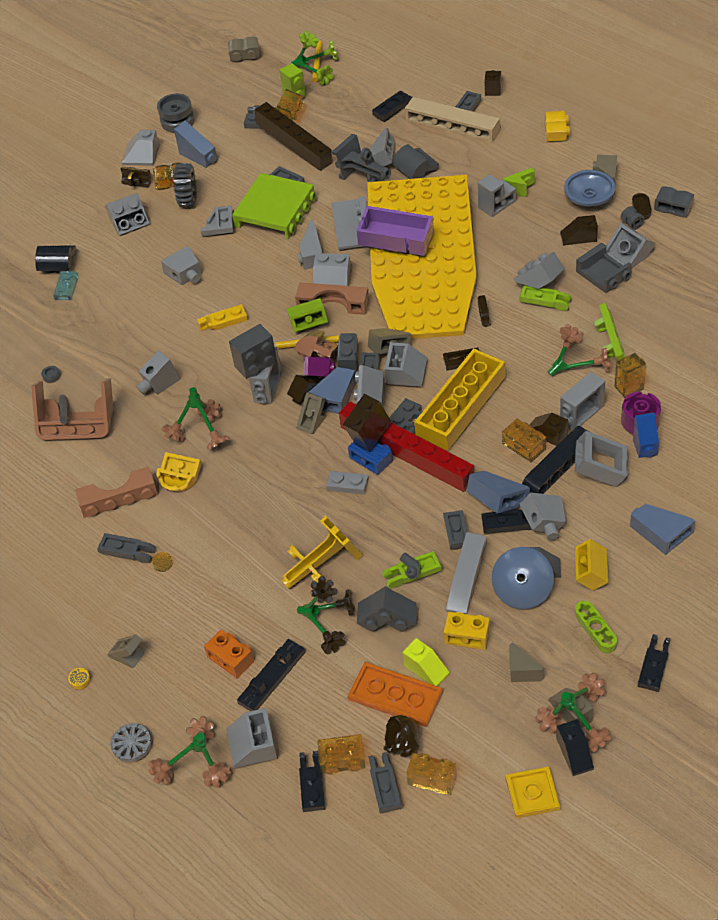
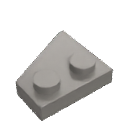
M231 205L214 208L212 215L206 220L207 225L205 228H201L202 236L233 232Z

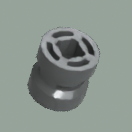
M632 206L624 209L620 217L624 223H628V227L634 230L639 229L645 219Z

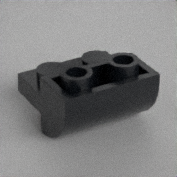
M76 245L37 246L35 254L36 271L44 273L51 271L64 273L69 271L73 266Z

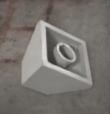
M140 130L128 142L122 165L153 166L159 148L156 130Z
M620 223L607 244L606 254L623 266L628 262L631 263L633 268L648 257L656 243L627 225Z

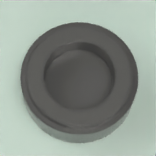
M48 366L41 372L43 380L47 383H54L60 378V372L56 366Z

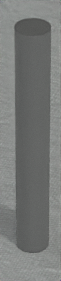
M60 395V422L65 424L67 423V399L65 395Z

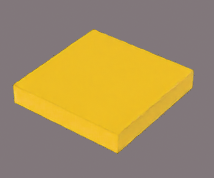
M549 766L505 775L516 819L560 810V803Z

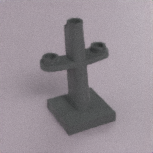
M351 134L332 151V154L337 157L335 162L336 168H339L341 171L339 179L345 180L356 169L367 173L368 182L388 179L391 175L390 169L374 161L370 149L363 148L361 151L358 137L355 134Z

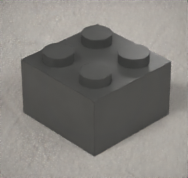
M261 324L229 341L234 367L246 379L277 362L273 337Z

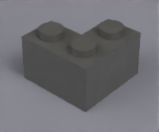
M385 586L358 602L357 624L372 632L388 624L402 632L416 624V602Z

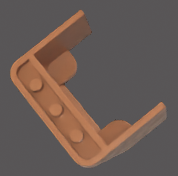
M111 378L101 382L102 397L96 400L94 405L95 411L67 412V423L65 424L60 422L58 402L54 399H44L43 381H38L31 385L35 432L40 439L102 438L108 434L113 411Z

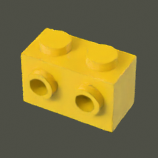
M591 539L575 547L577 582L592 591L608 583L607 549Z
M448 612L444 628V644L486 650L490 632V618L482 615H468L462 612Z

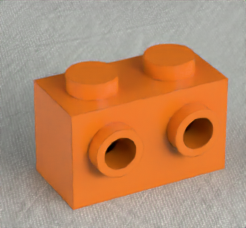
M222 629L204 645L207 658L236 679L254 663L252 649L245 643L241 644L233 634H227Z

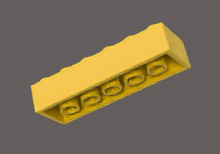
M473 348L415 420V435L448 451L506 377L505 361Z

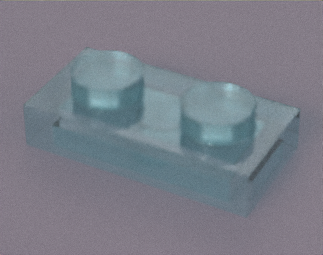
M60 272L53 294L55 300L72 299L79 277L77 272Z

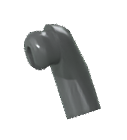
M403 553L400 561L407 566L406 575L410 579L417 578L420 573V563L409 554Z

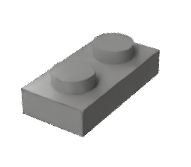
M330 471L326 485L327 491L365 495L368 475Z

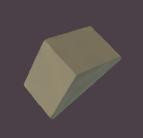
M512 642L509 645L511 682L542 681L544 679V667Z

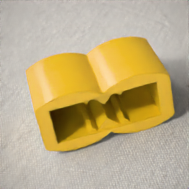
M565 110L545 111L547 141H565L567 136L570 135V127L566 126L569 124L568 115H565Z

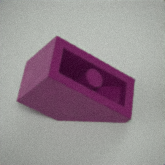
M305 356L304 375L326 377L336 369L335 362L331 358Z

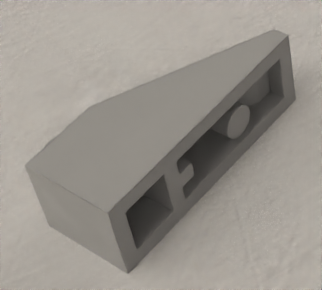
M388 128L382 131L370 148L374 161L383 167L393 161L395 139Z
M310 220L299 246L300 253H297L299 264L303 263L304 270L313 268L315 254L322 253L314 220Z

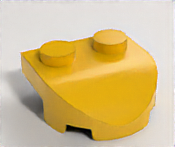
M165 452L161 468H157V478L161 486L169 491L180 492L188 490L197 481L202 461Z

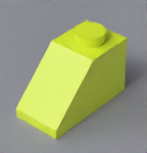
M417 638L402 652L404 666L429 684L439 686L450 675V672L433 649Z

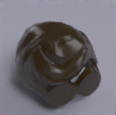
M404 715L391 716L386 724L385 746L383 750L393 755L398 753L403 758L416 754L420 748L418 745L419 728L416 722Z

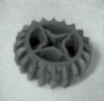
M191 163L176 164L173 178L177 204L179 207L194 206L197 198L194 167Z

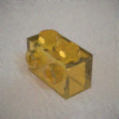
M286 89L276 109L292 121L297 120L299 111L301 112L304 104L302 102L303 95Z
M636 353L616 361L614 387L624 398L633 392L644 390L646 363Z
M518 418L502 431V444L531 463L546 450L547 437Z
M361 734L317 740L322 774H336L340 771L348 770L355 772L366 768Z
M412 753L406 772L408 785L451 796L457 777L456 763L448 759L432 758L424 753Z

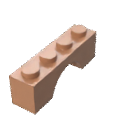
M300 282L295 299L296 305L320 298L323 304L336 302L344 305L349 314L366 315L369 292L368 287Z
M149 466L130 472L127 482L117 489L103 490L94 484L75 489L84 518L158 495Z

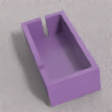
M366 206L357 228L358 245L407 253L408 250L410 254L425 256L434 231L433 216Z

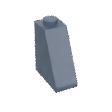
M184 121L174 129L180 155L205 168L217 160L215 147L188 122Z
M337 367L309 391L326 398L322 411L339 414L347 405L356 384L355 370Z
M487 471L470 474L467 486L469 494L496 513L521 507L520 503L527 497L530 491L528 486Z
M644 504L640 508H636L630 516V527L665 555L694 533L695 520L693 518L652 505Z

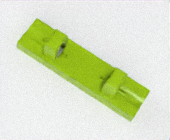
M605 302L599 305L602 317L594 321L598 332L607 330L611 343L603 348L607 347L608 358L616 356L622 368L627 366L628 362L611 312Z

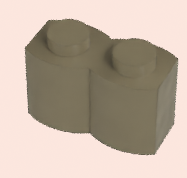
M251 36L228 41L230 61L254 60L260 57L258 37Z

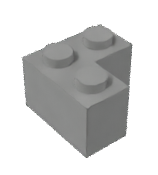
M489 174L477 182L478 208L489 216L494 217L516 202V188L503 179L499 181Z

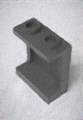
M601 242L576 259V272L607 293L630 278L632 264L628 262L623 266L606 254L607 246Z

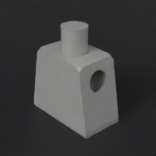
M188 246L161 261L164 274L177 283L184 285L189 281L192 283L199 282L201 275L200 264Z
M158 350L140 369L139 373L143 381L136 387L142 394H145L149 389L156 394H160L179 381L180 377L171 360Z
M529 493L520 503V506L531 529L545 532L548 540L556 539L559 536L558 530L566 521L561 496Z

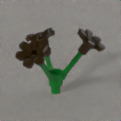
M320 576L318 583L312 581L310 586L313 589L310 594L314 598L308 604L299 606L297 613L307 617L321 631L324 639L321 648L324 653L329 654L331 650L336 653L339 650L338 645L344 646L346 643L342 639L345 634L341 631H334L331 634L322 627L315 617L320 610L337 607V609L345 607L349 616H354L355 605L352 604V591L350 589L345 591V596L342 600H336V603H331L333 601L332 596L336 595L338 590L331 588L334 585L332 580L326 582L325 577ZM316 601H317L318 603H323L324 601H325L326 603H330V604H324V605H318V606H317V605H314V604L316 603Z

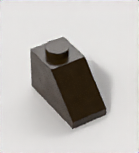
M495 70L485 71V96H500L502 72Z
M595 215L577 217L561 230L560 235L563 246L597 242L598 225Z
M295 375L287 395L293 398V402L302 405L306 392H309L322 380L315 376Z
M551 412L535 417L526 428V432L557 446L568 435L569 420Z

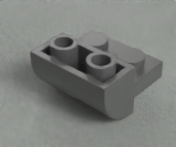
M409 144L401 147L392 161V164L399 171L407 175L409 179L423 178L425 172L437 170L439 167V163L420 148L414 149Z

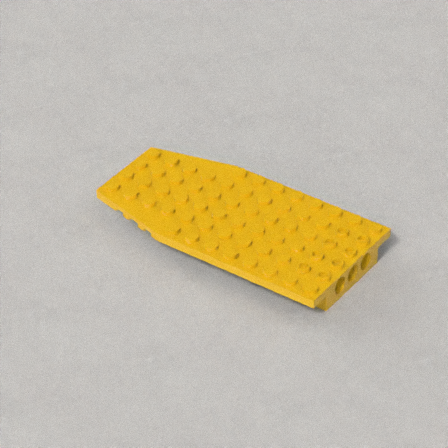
M467 175L367 182L368 206L433 216L434 231L425 256L410 254L408 250L407 253L370 247L372 288L380 305L382 315L385 318L387 328L411 333V339L464 335L474 286L477 280Z

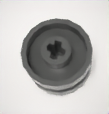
M179 93L169 94L161 98L157 103L160 123L166 131L174 132V129L184 121L188 122L191 126L194 123L191 100L188 96Z

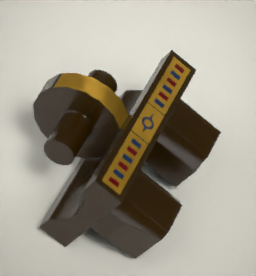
M121 167L122 184H128L132 187L135 185L150 186V170Z

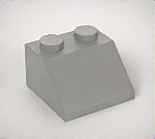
M315 254L313 283L349 286L351 274L350 254Z

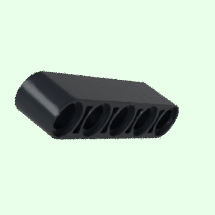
M581 426L575 427L526 475L522 484L530 488L529 492L544 494L575 464L576 441L588 430Z

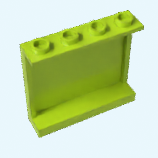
M260 173L232 214L234 227L241 228L244 222L285 231V236L288 240L294 234L297 225L301 223L304 214L308 212L311 203L316 199L314 184Z

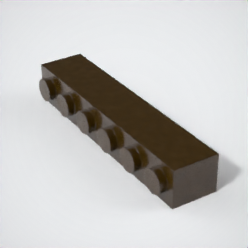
M265 102L255 109L256 124L312 166L322 171L332 164V149L276 108Z

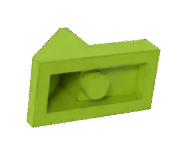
M531 167L502 179L516 188L517 196L526 197L527 187L535 184V171Z

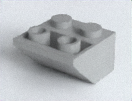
M138 193L108 203L105 206L110 221L118 235L150 224Z
M554 251L549 254L545 252L537 257V260H531L517 272L518 275L514 278V281L539 289L553 281L565 268Z
M390 342L384 368L386 384L422 387L427 357L408 343Z
M359 365V371H356L355 382L358 388L354 391L356 404L365 393L380 401L383 406L384 372Z
M266 708L244 713L227 728L234 768L277 758Z

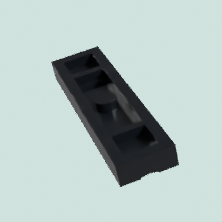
M287 639L277 649L275 655L259 674L250 681L249 686L238 697L237 703L249 711L258 710L306 653L305 648Z

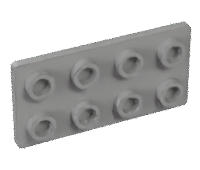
M365 196L354 200L332 203L339 250L364 247L358 245L357 228L366 208Z

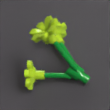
M305 30L304 34L300 33L299 36L303 48L297 58L291 61V63L297 67H304L315 72L318 75L319 83L321 85L324 83L328 85L329 79L334 77L333 74H330L333 72V68L325 65L324 68L317 70L306 64L309 60L328 55L337 60V52L334 50L333 41H329L328 49L323 50L322 53L306 58L303 55L305 50L310 46L315 48L319 39L314 38L315 34L311 33L309 35V31Z

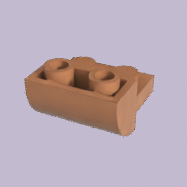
M316 330L300 339L294 350L302 357H311L317 352V355L322 358H330L337 352L338 345L323 339L324 331Z

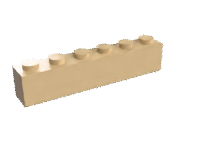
M413 97L405 107L406 121L488 142H493L500 132V118L416 97Z

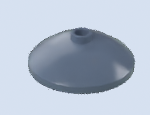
M583 170L568 177L564 185V192L572 202L581 206L593 207L604 204L613 197L615 183L606 173L597 170Z
M516 547L503 553L496 561L492 571V585L497 596L508 606L517 609H529L540 605L550 595L554 585V572L549 560L541 552L529 547ZM519 574H524L525 580L523 582L518 580Z

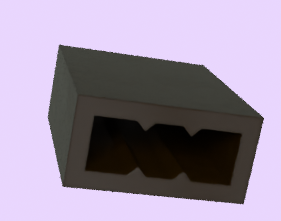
M364 393L343 423V426L355 445L371 452L391 423V420L380 401Z

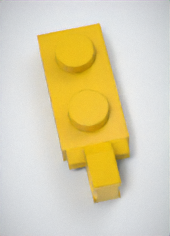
M242 304L201 317L197 319L200 331L209 328L216 331L247 321L248 318Z

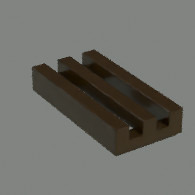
M473 348L443 353L446 371L457 369Z

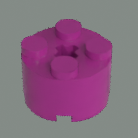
M633 392L627 395L622 404L621 424L624 429L633 435L635 416L648 413L655 414L658 429L661 414L659 399L651 393L646 395L642 394V392Z

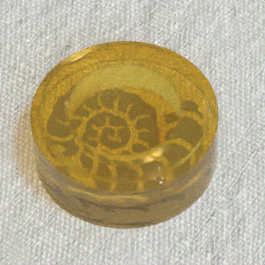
M159 552L152 558L153 567L158 572L168 571L173 565L171 555L167 552Z

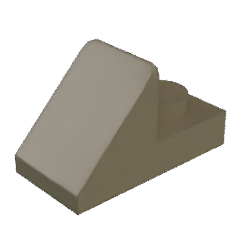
M306 392L296 428L314 434L326 417V415L321 413L326 398Z
M137 634L118 639L107 655L124 665L134 668L144 655V651L138 646L142 639Z

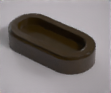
M644 193L633 195L632 207L637 210V213L644 216V220L651 217V205L648 195Z
M480 295L477 297L481 324L486 326L489 325L488 307L485 295Z

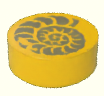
M76 668L70 672L68 681L72 688L77 690L84 689L90 683V675L86 669Z

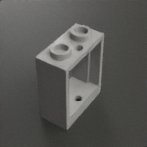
M275 347L277 362L249 377L255 403L272 404L282 373L277 347Z
M592 372L560 397V416L569 420V429L571 430L577 426H582L604 407L606 381Z
M585 431L576 441L575 472L615 487L626 479L628 475V470H626L628 460L627 446ZM592 450L613 457L614 468L592 460Z

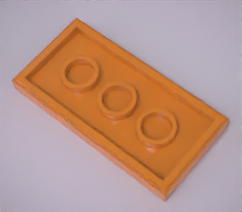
M364 662L347 698L349 701L393 716L404 715L410 717L416 724L427 727L443 694V688Z

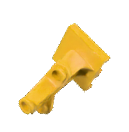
M324 516L320 522L329 531L327 538L305 557L293 545H290V549L287 552L295 560L299 558L301 561L286 572L281 581L290 589L312 572V579L318 583L321 575L316 568L343 547L357 561L363 554Z

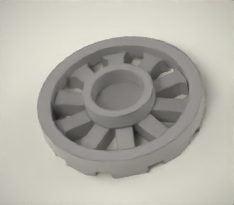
M130 723L129 725L121 726L115 731L110 743L111 750L117 759L123 762H135L142 759L149 752L152 739L149 731L144 726L138 723Z

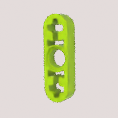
M589 601L578 602L575 606V617L599 650L604 653L615 651L617 636L593 604ZM598 623L602 628L593 630L590 628V625Z

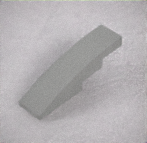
M466 532L448 598L447 612L467 614L477 583L476 578L482 562L481 556L486 544V536Z

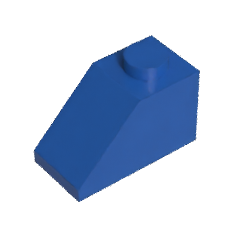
M654 413L635 416L633 443L639 458L658 455L659 438Z

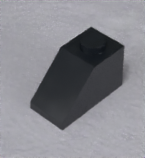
M578 719L557 725L556 740L572 776L594 770L588 743Z

